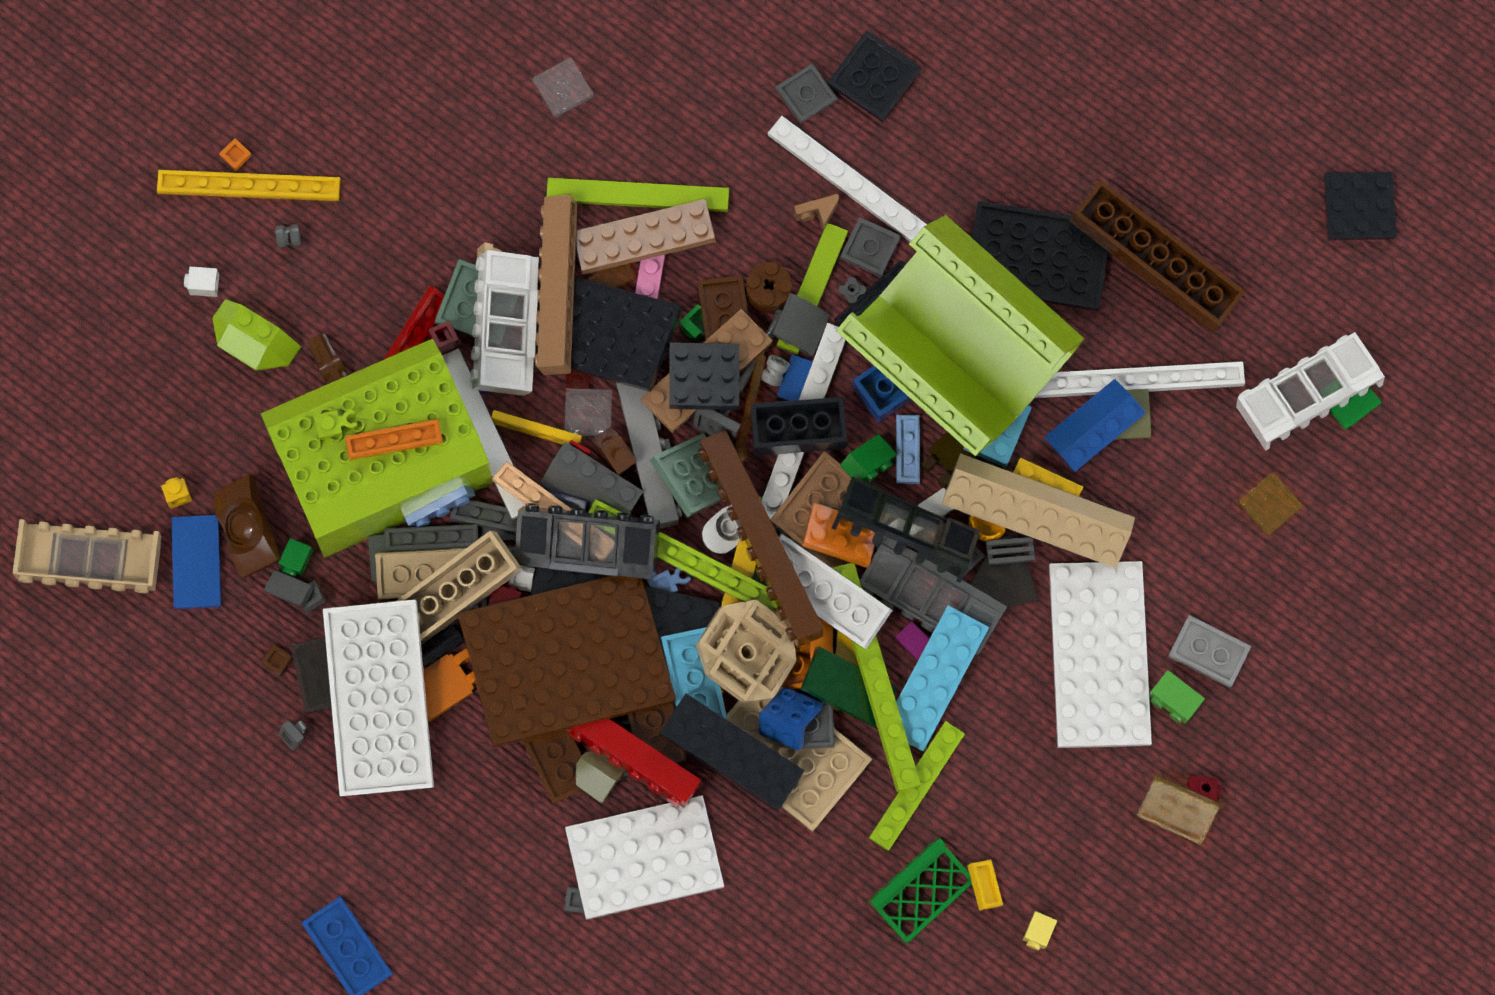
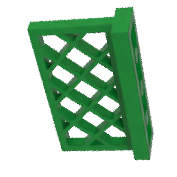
M935 838L867 902L907 944L972 884L969 872L948 850L946 844L940 838ZM942 853L950 859L949 869H936L937 858ZM933 863V868H927L930 864ZM953 864H954L959 870H953ZM923 871H933L932 885L919 884L920 874ZM936 871L949 872L948 886L936 885ZM953 872L962 873L968 881L961 887L952 886ZM916 878V884H910ZM906 886L915 887V901L902 900V890ZM919 887L932 888L931 902L918 901ZM936 888L948 889V899L944 903L935 902ZM952 889H958L952 894ZM899 894L898 900H892ZM889 902L898 903V916H888L882 908ZM902 903L915 904L914 918L901 917ZM918 904H931V915L927 918H918ZM892 919H897V925L892 921ZM901 920H914L913 931L908 936L901 931ZM917 921H923V922L917 927Z

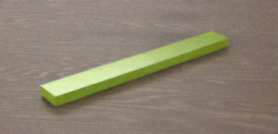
M548 178L547 197L571 195L578 204L670 208L706 199L708 211L728 212L729 188Z

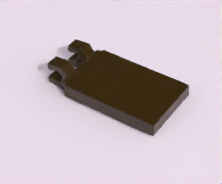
M947 431L930 447L929 453L931 455L922 463L921 468L926 473H929L940 463L947 471L938 479L937 484L941 488H946L960 454L982 462L986 459L977 455L974 456L971 452L964 450V446Z

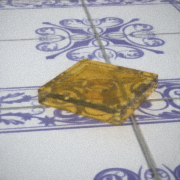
M1273 472L1238 500V504L1267 536L1271 535L1303 507L1300 501Z

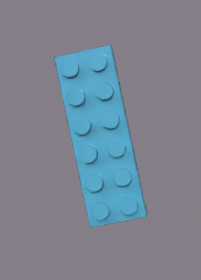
M949 605L945 609L896 702L908 743L922 751L927 746L989 629L988 626Z

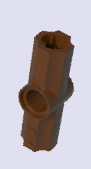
M325 333L317 335L307 342L325 382L330 384L347 376L338 354H335Z

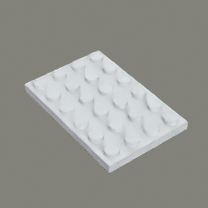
M703 795L691 798L685 808L680 805L676 807L671 803L565 827L586 920L724 888Z

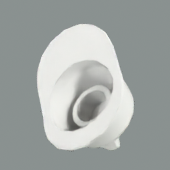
M728 506L714 515L705 524L702 532L706 547L712 552L719 554L732 550L739 541L736 531L738 526L735 521L732 522L727 513Z

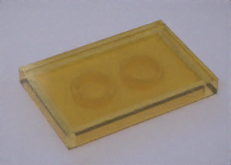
M1155 775L1137 817L1202 845L1219 810L1220 803Z

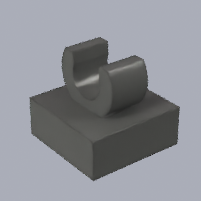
M288 720L281 726L278 736L294 752L301 746L304 739L302 735L305 734L304 730L307 729V726L302 721L293 726Z

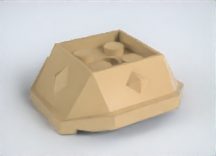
M758 600L720 607L696 643L705 675L742 703L773 699L796 663L794 641L791 642L786 634L785 629L787 626L785 622L780 621L774 612ZM742 649L747 652V659L743 657Z

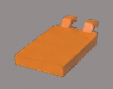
M467 648L454 657L452 654L449 656L446 654L423 669L428 723L473 694V686L476 684L473 671L466 676L461 669V666L470 661Z

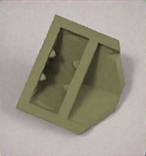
M592 751L585 752L576 764V786L602 804L626 772V769L613 766L608 761L609 758L603 754L597 755Z

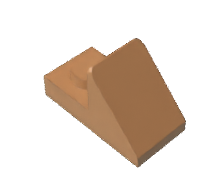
M838 194L794 206L796 221H810L818 215L822 230L824 231L826 224L829 223L838 206Z

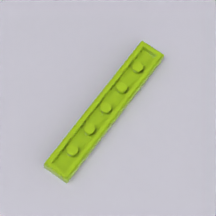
M829 223L826 224L797 296L818 307L848 234L847 230ZM780 339L777 343V347L797 355L799 354L800 350L795 346L787 345Z

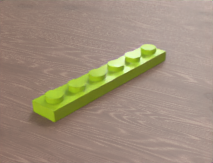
M944 722L916 765L921 785L900 791L869 837L870 840L887 851L891 849L965 733L948 722Z

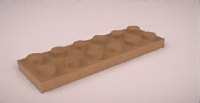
M706 199L576 230V248L583 275L716 242Z
M740 309L704 343L739 344L740 373L773 343V340ZM669 374L655 385L651 392H648L641 398V402L672 433L696 412V409H669Z

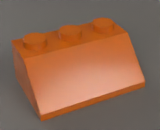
M818 617L824 628L823 637L800 647H797L794 642L796 663L781 685L784 688H789L796 692H805L801 690V686L815 649L820 646L833 653V626L822 618Z

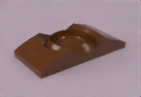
M248 474L214 492L216 518L225 530L228 540V554L242 578H246L280 561L281 559L253 475Z

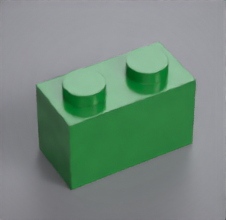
M878 434L849 453L840 466L851 478L855 477L870 483L878 476V472L885 473L892 467L891 461L897 454Z

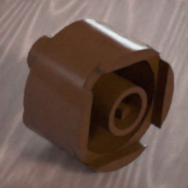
M775 262L756 266L750 272L746 283V295L749 304L753 309L761 313L774 314L776 310H783L789 294L792 293V280L788 271ZM766 286H768V287H771V286H772V287H773V290H772V291H771L770 289L765 290V287H766Z

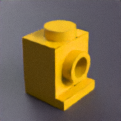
M171 478L165 482V485L161 486L170 509L192 501L183 478Z

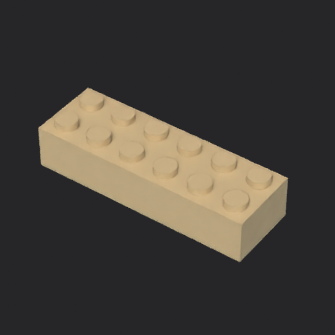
M490 530L396 601L417 600L421 645H423L458 619V613L470 610L523 569L498 533Z

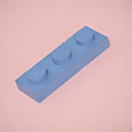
M463 485L406 516L407 524L414 527H425L430 524V520L434 517H443L450 513L449 509L455 506L461 507L469 503V499L475 496L472 487Z

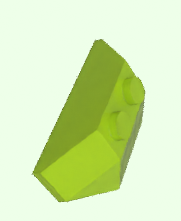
M225 299L213 316L217 346L256 371L288 367L302 348L280 328L241 304Z

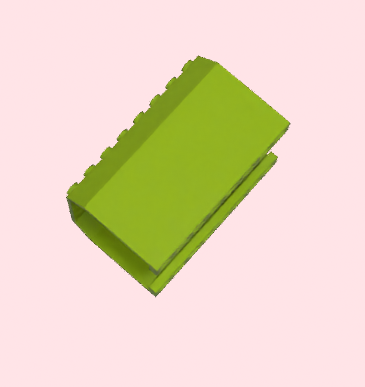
M944 215L924 226L909 243L917 252L883 293L861 315L856 316L853 312L850 313L836 332L976 456L996 441L1077 350L1084 338L947 215Z
M433 339L261 413L278 456L281 458L324 558L368 539V536L378 535L384 532L386 528H394L407 522L405 517L463 485L472 487L475 492L494 483L492 481L490 462L442 354ZM337 410L338 415L343 416L348 410L355 411L356 416L349 417L347 422H357L358 428L354 430H349L346 427L341 428L343 435L319 440L314 415ZM439 419L443 444L349 461L345 436Z

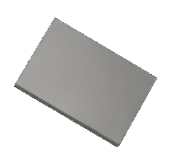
M1188 615L1168 657L1231 688L1251 646Z

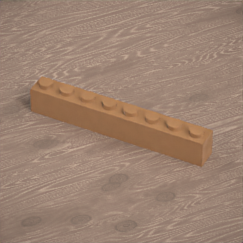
M571 195L544 197V205L541 206L543 226L540 228V236L543 243L539 249L542 266L538 271L541 290H538L537 293L540 311H537L536 315L539 332L536 333L538 354H535V365L543 375L571 373L577 203Z

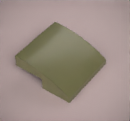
M1127 390L1146 413L1114 440L1151 438L1149 390Z

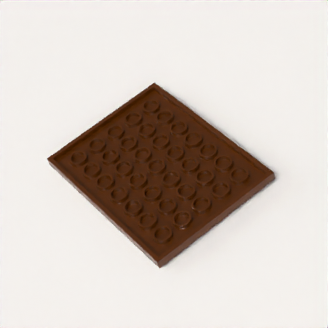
M609 576L458 613L493 748L676 702L642 578Z

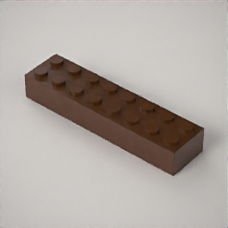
M1102 180L1098 182L1069 220V222L1212 332L1221 325L1246 292Z

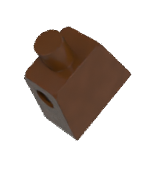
M608 428L591 440L609 469L617 475L637 462L620 435L611 428Z

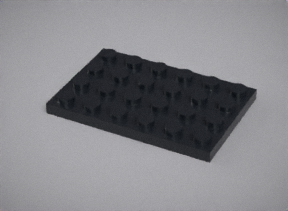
M983 201L977 202L972 239L1044 303L1099 311L1108 251L1069 222L1072 216Z
M574 277L571 370L651 392L683 308L678 304ZM538 323L536 325V333L539 332ZM535 341V354H538V346Z

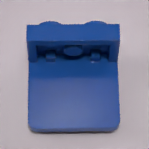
M782 688L759 713V734L800 751L804 746L805 727L822 710V703L789 688Z

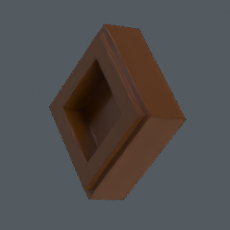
M273 644L260 664L281 677L293 660V656Z

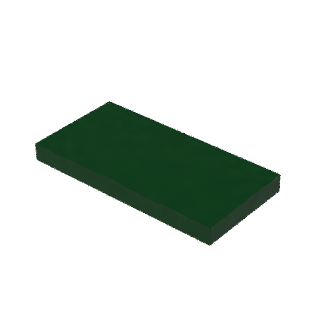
M820 646L817 647L801 690L878 730L860 668ZM891 685L893 694L895 695L897 687Z

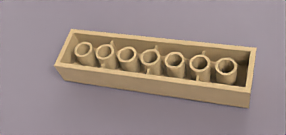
M960 454L942 501V505L1114 568L1119 563L1132 533L1135 517L963 454Z

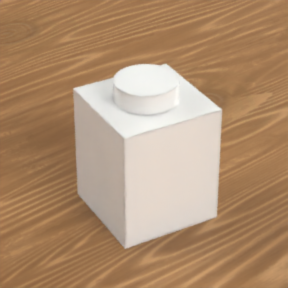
M189 267V274H185L184 287H187L190 295L217 297L219 272L215 268Z

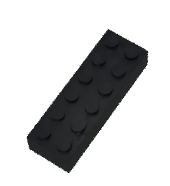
M685 693L659 733V736L776 812L780 810L805 771L687 693Z

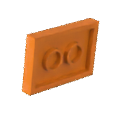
M814 502L811 506L802 546L867 568L870 565L874 549L872 539L875 532L863 527L859 536H852L850 531L854 523L841 518L836 530H833L831 527L838 510Z

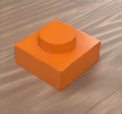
M236 138L219 153L220 157L235 171L252 156L251 152Z

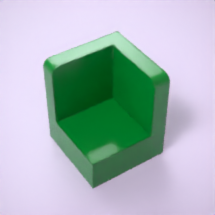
M699 304L679 322V329L693 343H697L704 336L701 306Z

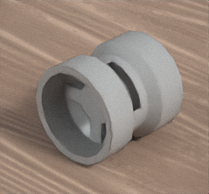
M770 355L766 362L767 368L762 370L760 378L770 385L781 386L783 382L782 375L788 371L790 364L778 356Z

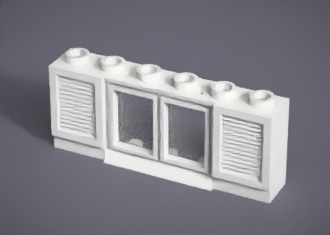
M486 250L477 258L476 270L479 271L478 279L475 282L477 301L473 309L474 315H476V324H474L472 330L475 346H473L471 351L474 367L470 373V382L473 383L472 390L522 396L532 392L539 257Z
M1354 332L1349 336H1342L1335 344L1329 347L1321 348L1313 357L1301 359L1295 367L1283 369L1278 373L1277 377L1271 380L1269 378L1265 379L1254 389L1245 390L1238 396L1236 407L1266 451L1270 448L1271 441L1279 437L1281 440L1288 438L1291 430L1298 426L1301 429L1306 428L1310 420L1318 415L1324 418L1329 414V409L1338 404L1340 407L1345 406L1349 398L1357 393L1359 396L1365 395L1368 392V388L1375 383L1378 387H1381L1385 376Z

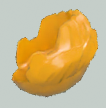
M972 515L969 518V526L980 530L978 540L985 542L997 540L1006 531L1005 527Z

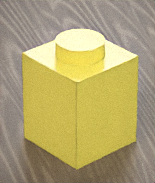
M1035 911L1023 938V941L1027 942L1026 946L1038 951L1040 948L1045 949L1057 920Z

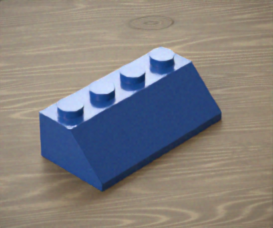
M1114 379L1048 433L1044 439L1074 473L1146 412L1132 395Z

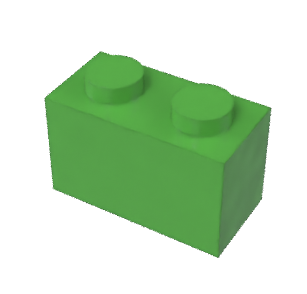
M1168 670L1149 694V697L1152 698L1150 701L1160 709L1165 708L1170 712L1169 716L1178 723L1182 721L1184 724L1188 722L1205 699Z

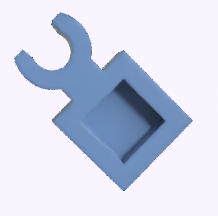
M677 568L673 575H670L669 571L666 570L647 581L650 587L676 593L678 592L676 585L688 584L691 578L681 579L679 574L682 570Z

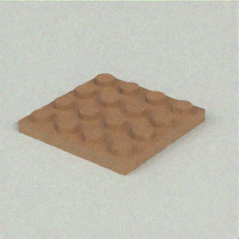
M824 451L770 521L777 530L833 568L850 564L851 562L802 546L813 503L815 502L838 510L844 492L851 480V477L840 466L841 464ZM882 512L879 522L885 524L891 515Z

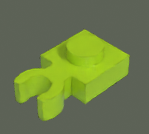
M337 410L314 415L319 440L343 435L341 428L346 427L349 430L358 428L357 422H347L349 417L356 416L355 411L348 410L343 416H339Z

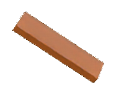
M439 419L345 436L349 461L443 444Z

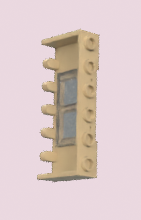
M20 519L13 575L22 583H33V580L42 581V584L56 585V582H62L68 587H79V584L88 585V588L102 589V586H108L115 591L135 589L134 591L138 593H148L149 591L156 590L162 536L159 531H154V535L142 534L139 530H132V533L119 532L116 528H109L106 531L96 530L93 526H85V529L73 528L70 524H62V527L50 526L47 522H39V525L27 524L25 520Z

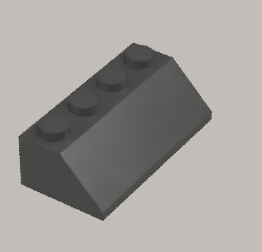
M567 442L563 444L540 482V485L548 490L589 501L587 512H589L596 499L622 513L631 514L643 495L641 489Z

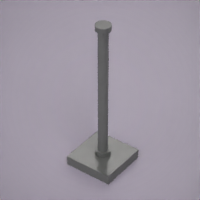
M781 310L775 311V317L766 331V334L771 339L774 337L773 333L781 316ZM765 351L751 362L739 377V396ZM696 409L693 427L710 436L726 430L733 446H735L738 441L741 424L727 418L731 410H720L718 413L714 410Z

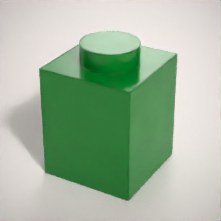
M290 538L279 561L280 568L283 569L282 572L291 577L296 575L302 577L313 554L312 548Z

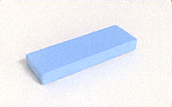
M896 415V484L920 483L919 415Z

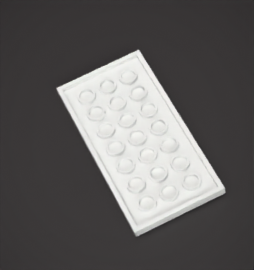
M1142 561L1119 562L1116 568L1101 562L1049 564L1057 748L1151 746Z
M417 600L323 609L340 796L434 787Z

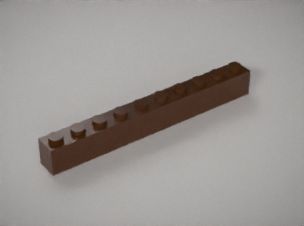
M726 430L700 440L699 457L703 463H707L709 467L707 469L711 481H716L719 487L717 489L718 496L722 502H726L728 516L738 526L736 531L741 541L745 540L748 546L746 548L747 555L751 561H755L758 567L756 568L757 575L760 581H765L768 587L766 588V593L769 600L775 601L777 616L780 621L785 622L787 626L785 630L791 642L794 641L796 646L800 647L823 637L824 628Z

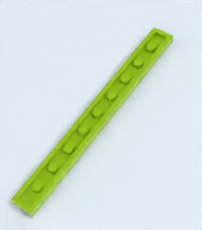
M596 499L588 512L594 513L595 510L608 511V515L622 513ZM594 525L615 536V527ZM659 532L658 559L742 602L758 600L777 615L775 601H770L767 596V586Z
M854 563L832 568L862 589ZM875 635L867 649L851 639L896 792L919 787L921 783L877 637Z

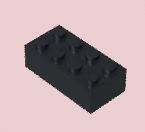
M843 397L754 403L750 405L754 456L846 449L847 432Z

